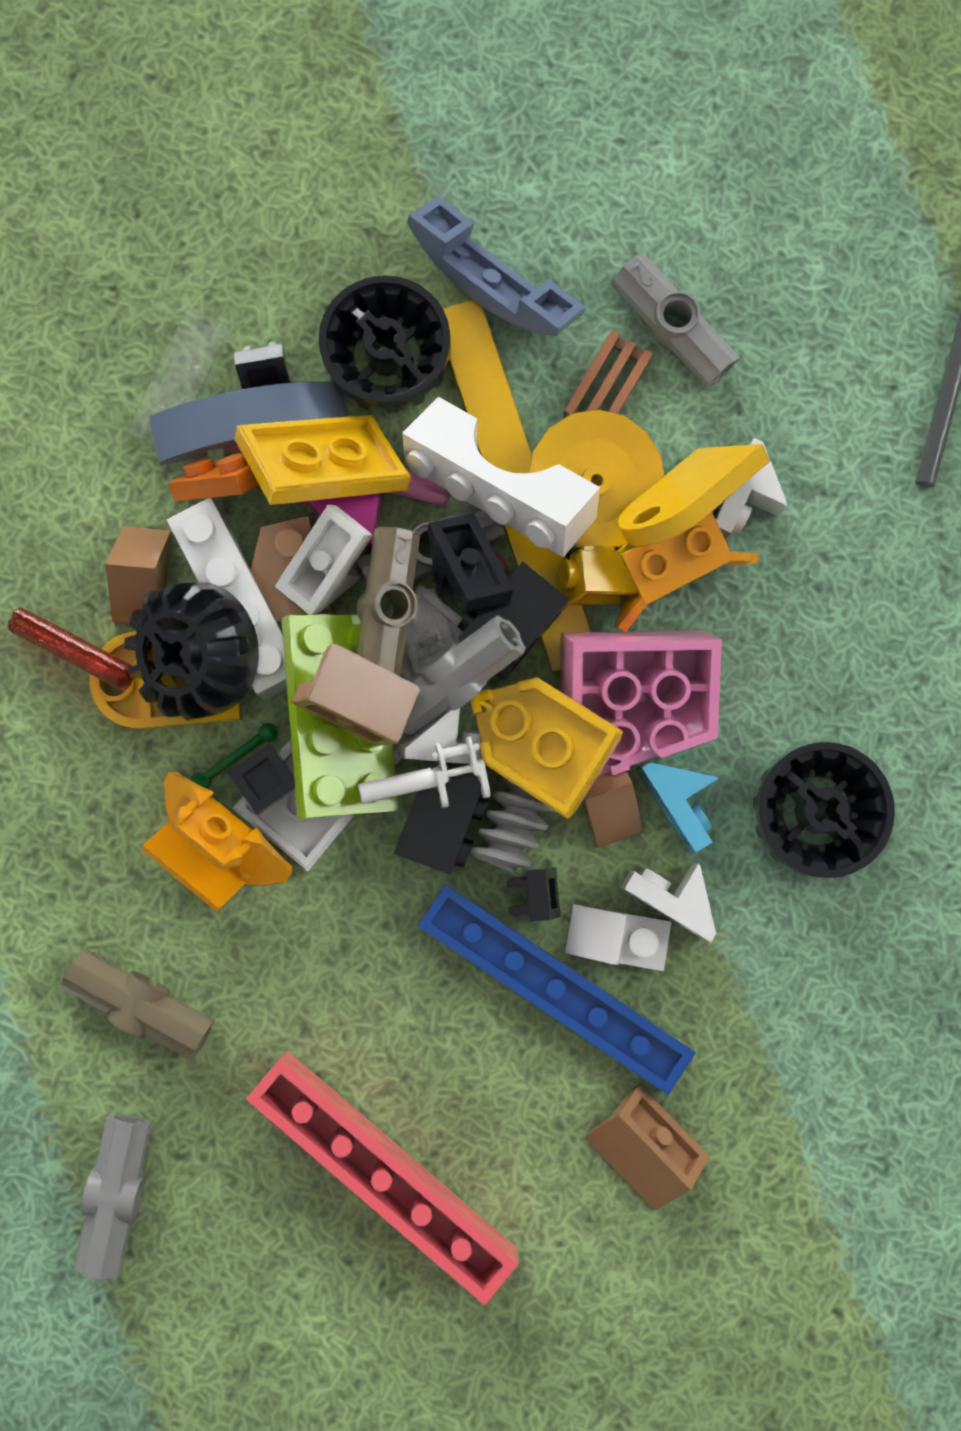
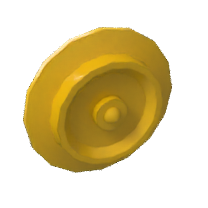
M599 409L570 414L550 427L533 450L528 473H536L559 464L600 487L597 519L573 545L579 548L584 545L615 546L616 548L627 543L618 525L620 515L633 501L665 476L661 454L648 433L624 415Z

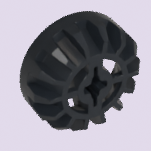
M372 276L349 285L331 301L320 324L319 349L326 374L329 375L337 392L342 397H350L357 402L359 408L369 411L370 407L373 406L385 408L387 413L398 412L399 406L411 402L415 406L424 402L426 393L433 387L438 389L441 385L447 364L450 363V329L441 305L421 285L397 276ZM413 336L420 348V360L417 367L414 364V356L408 351L407 341ZM359 339L364 343L367 363L369 365L361 373L356 367L354 360V351ZM377 342L379 344L382 343L386 347H389L394 343L395 352L393 350L390 351L386 347H383L380 350H378ZM376 372L383 376L396 375L402 382L384 386L375 384L367 379Z
M206 582L168 584L165 589L148 593L144 597L143 609L133 611L129 619V625L137 630L136 635L125 638L124 649L134 650L136 653L137 665L131 666L127 670L130 678L143 679L144 685L139 690L140 696L146 703L157 702L156 706L161 714L167 717L183 716L185 720L217 715L237 705L252 686L259 660L257 634L244 606L227 590ZM164 674L169 676L181 675L188 686L172 688L163 684L161 677Z
M818 742L804 745L781 755L760 778L762 782L758 794L753 799V808L756 809L758 823L755 827L758 837L764 840L771 851L769 854L776 861L782 862L787 867L793 869V872L822 878L846 876L869 865L886 846L895 818L893 794L883 772L862 752L850 746L833 742ZM821 777L837 785L834 788L824 787L818 789L809 779H803ZM787 794L796 802L794 813L798 824L791 831L786 826L783 816V804ZM827 801L829 805L826 807L825 813L829 818L816 820L814 815L817 813L818 808L814 802ZM805 829L814 833L826 832L834 841L823 845H811L802 842L796 837Z

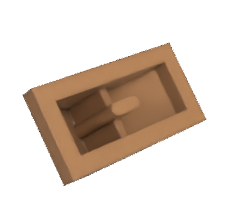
M122 527L105 564L113 622L129 624L133 611L143 609L144 597L148 593L166 588L171 531Z
M610 771L598 775L581 802L597 848L644 832L634 786L627 771L614 776Z

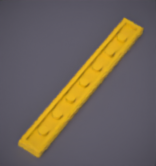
M469 300L444 308L443 310L450 329V366L466 413L478 419L479 453L486 461L499 469L512 473L528 474L532 454L483 307L474 300ZM506 524L503 525L516 566L518 567L523 561L563 594V589L558 584L557 570L560 561L566 559V556L561 557L548 548H540L533 544L527 536ZM567 605L541 637L552 673L560 671L561 633L591 632L582 605Z

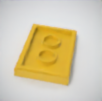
M372 415L238 425L236 429L235 441L270 505L408 490L411 476Z

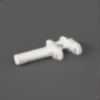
M466 736V744L442 749L440 743H435L436 752L431 753L433 761L438 760L439 767L421 769L360 783L358 788L362 804L437 787L441 807H449L445 783L449 782V777L470 772L478 776L483 798L490 797L485 763L481 757L476 758L475 751L480 750L479 743L473 744L471 736ZM468 754L470 765L447 770L445 759Z

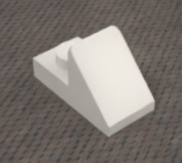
M756 438L750 443V445L763 444L765 448L764 443ZM771 461L720 504L715 519L725 540L732 531L740 534L752 511V507L746 505V502L776 516H779L787 507L786 498Z
M327 505L275 587L306 613L317 615L360 579L361 575L352 567L373 534L338 506Z
M448 708L411 736L407 735L398 743V753L405 759L433 761L431 753L436 752L435 743H440L442 749L466 744V736H471L473 744L479 743L480 747L481 740L478 731H462V739H458L460 708L455 711ZM481 749L475 751L476 758L481 757L482 759ZM468 754L445 759V762L470 764Z
M691 864L673 895L667 892L671 883L647 868L642 875L634 871L628 873L620 887L621 889L700 938L712 942L716 935V930L699 864Z
M573 904L565 953L613 965L620 963L664 971L672 922Z

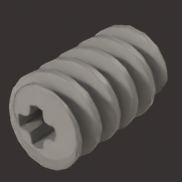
M501 776L500 780L511 791L494 793L493 798L503 807V810H488L485 816L496 827L495 829H479L478 835L488 844V847H473L470 853L475 858L521 876L516 871L517 867H532L534 864L523 852L524 848L540 849L541 843L530 834L531 831L547 830L549 827L538 816L539 811L555 812V810Z

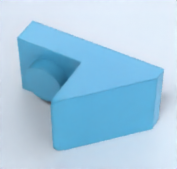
M651 762L637 769V772L688 852L697 853L711 844L712 840L707 834V831L712 829L710 821L697 804L690 807L686 799L719 778Z

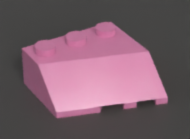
M704 630L561 633L560 692L624 731L620 742L599 775L610 771L614 776L630 770L632 765L657 756L664 758L718 738L722 639Z

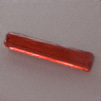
M17 608L13 611L12 618L7 623L10 632L115 688L127 690L131 686L134 678H130L127 668L133 665L28 610Z

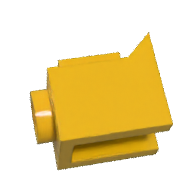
M627 542L615 551V546L584 545L571 554L569 559H562L558 566L557 579L559 586L563 589V594L569 599L567 605H618L621 603L620 595L637 594L638 591L620 555L634 546Z

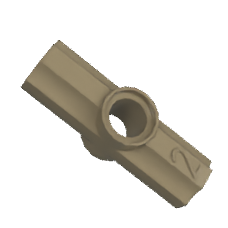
M378 527L374 529L366 590L359 597L357 603V614L361 621L357 655L401 677L407 627L417 611V598L413 591L420 535L413 533L411 530L397 527ZM382 595H386L393 604L391 618L386 617L380 608Z
M82 949L66 970L60 988L107 1014L106 1019L117 1028L137 1037L143 1038L148 1036L167 1049L189 1060H193L212 1030L215 1022L214 1019L170 996V990L159 982L156 986L150 984L151 978L136 971L129 973L88 949Z

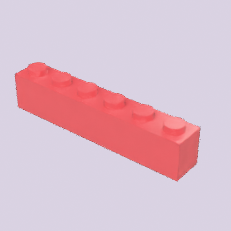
M288 1050L246 1098L256 1109L484 1306L517 1267V1247Z

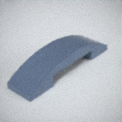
M435 197L409 215L408 226L436 266L467 296L499 318L532 332L557 336L584 313L586 307L548 279L535 288L473 241L470 236L474 222L441 197Z
M322 381L275 384L226 392L171 407L153 414L149 418L159 464L164 465L207 457V450L237 445L235 434L238 425L347 417L343 397L337 392L334 383Z

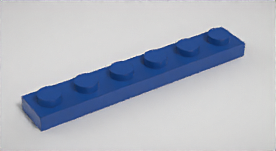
M447 884L444 885L418 924V927L667 1095L671 1093L696 1054L691 1048Z

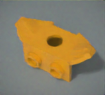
M712 512L690 529L671 539L649 546H634L620 555L638 593L626 595L614 626L627 632L649 603L724 564L746 566L748 563L758 564L759 553L730 551Z
M168 772L163 785L169 822L142 845L141 850L216 912L245 884L266 886L287 882L292 874V865L273 848L257 827L253 830L212 797L213 791L194 783L179 772Z

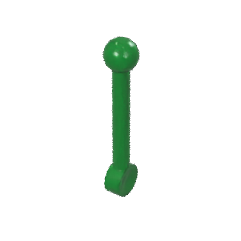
M271 723L263 724L256 736L205 773H194L190 780L207 789L210 786L211 779L262 742L273 741L277 736L276 727Z

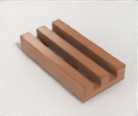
M612 330L566 406L563 415L567 417L570 414L579 413V406L613 349L621 353L586 411L600 409L628 359L632 358L637 363L608 411L619 414L649 364L653 353L646 349L644 351L637 349L636 343L630 340L627 342L619 338L620 334Z

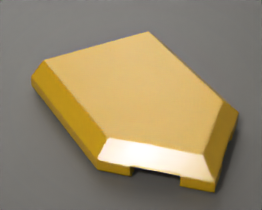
M537 677L493 690L480 691L470 700L473 714L476 715L481 740L480 749L485 765L567 819L578 809L620 742L624 732Z

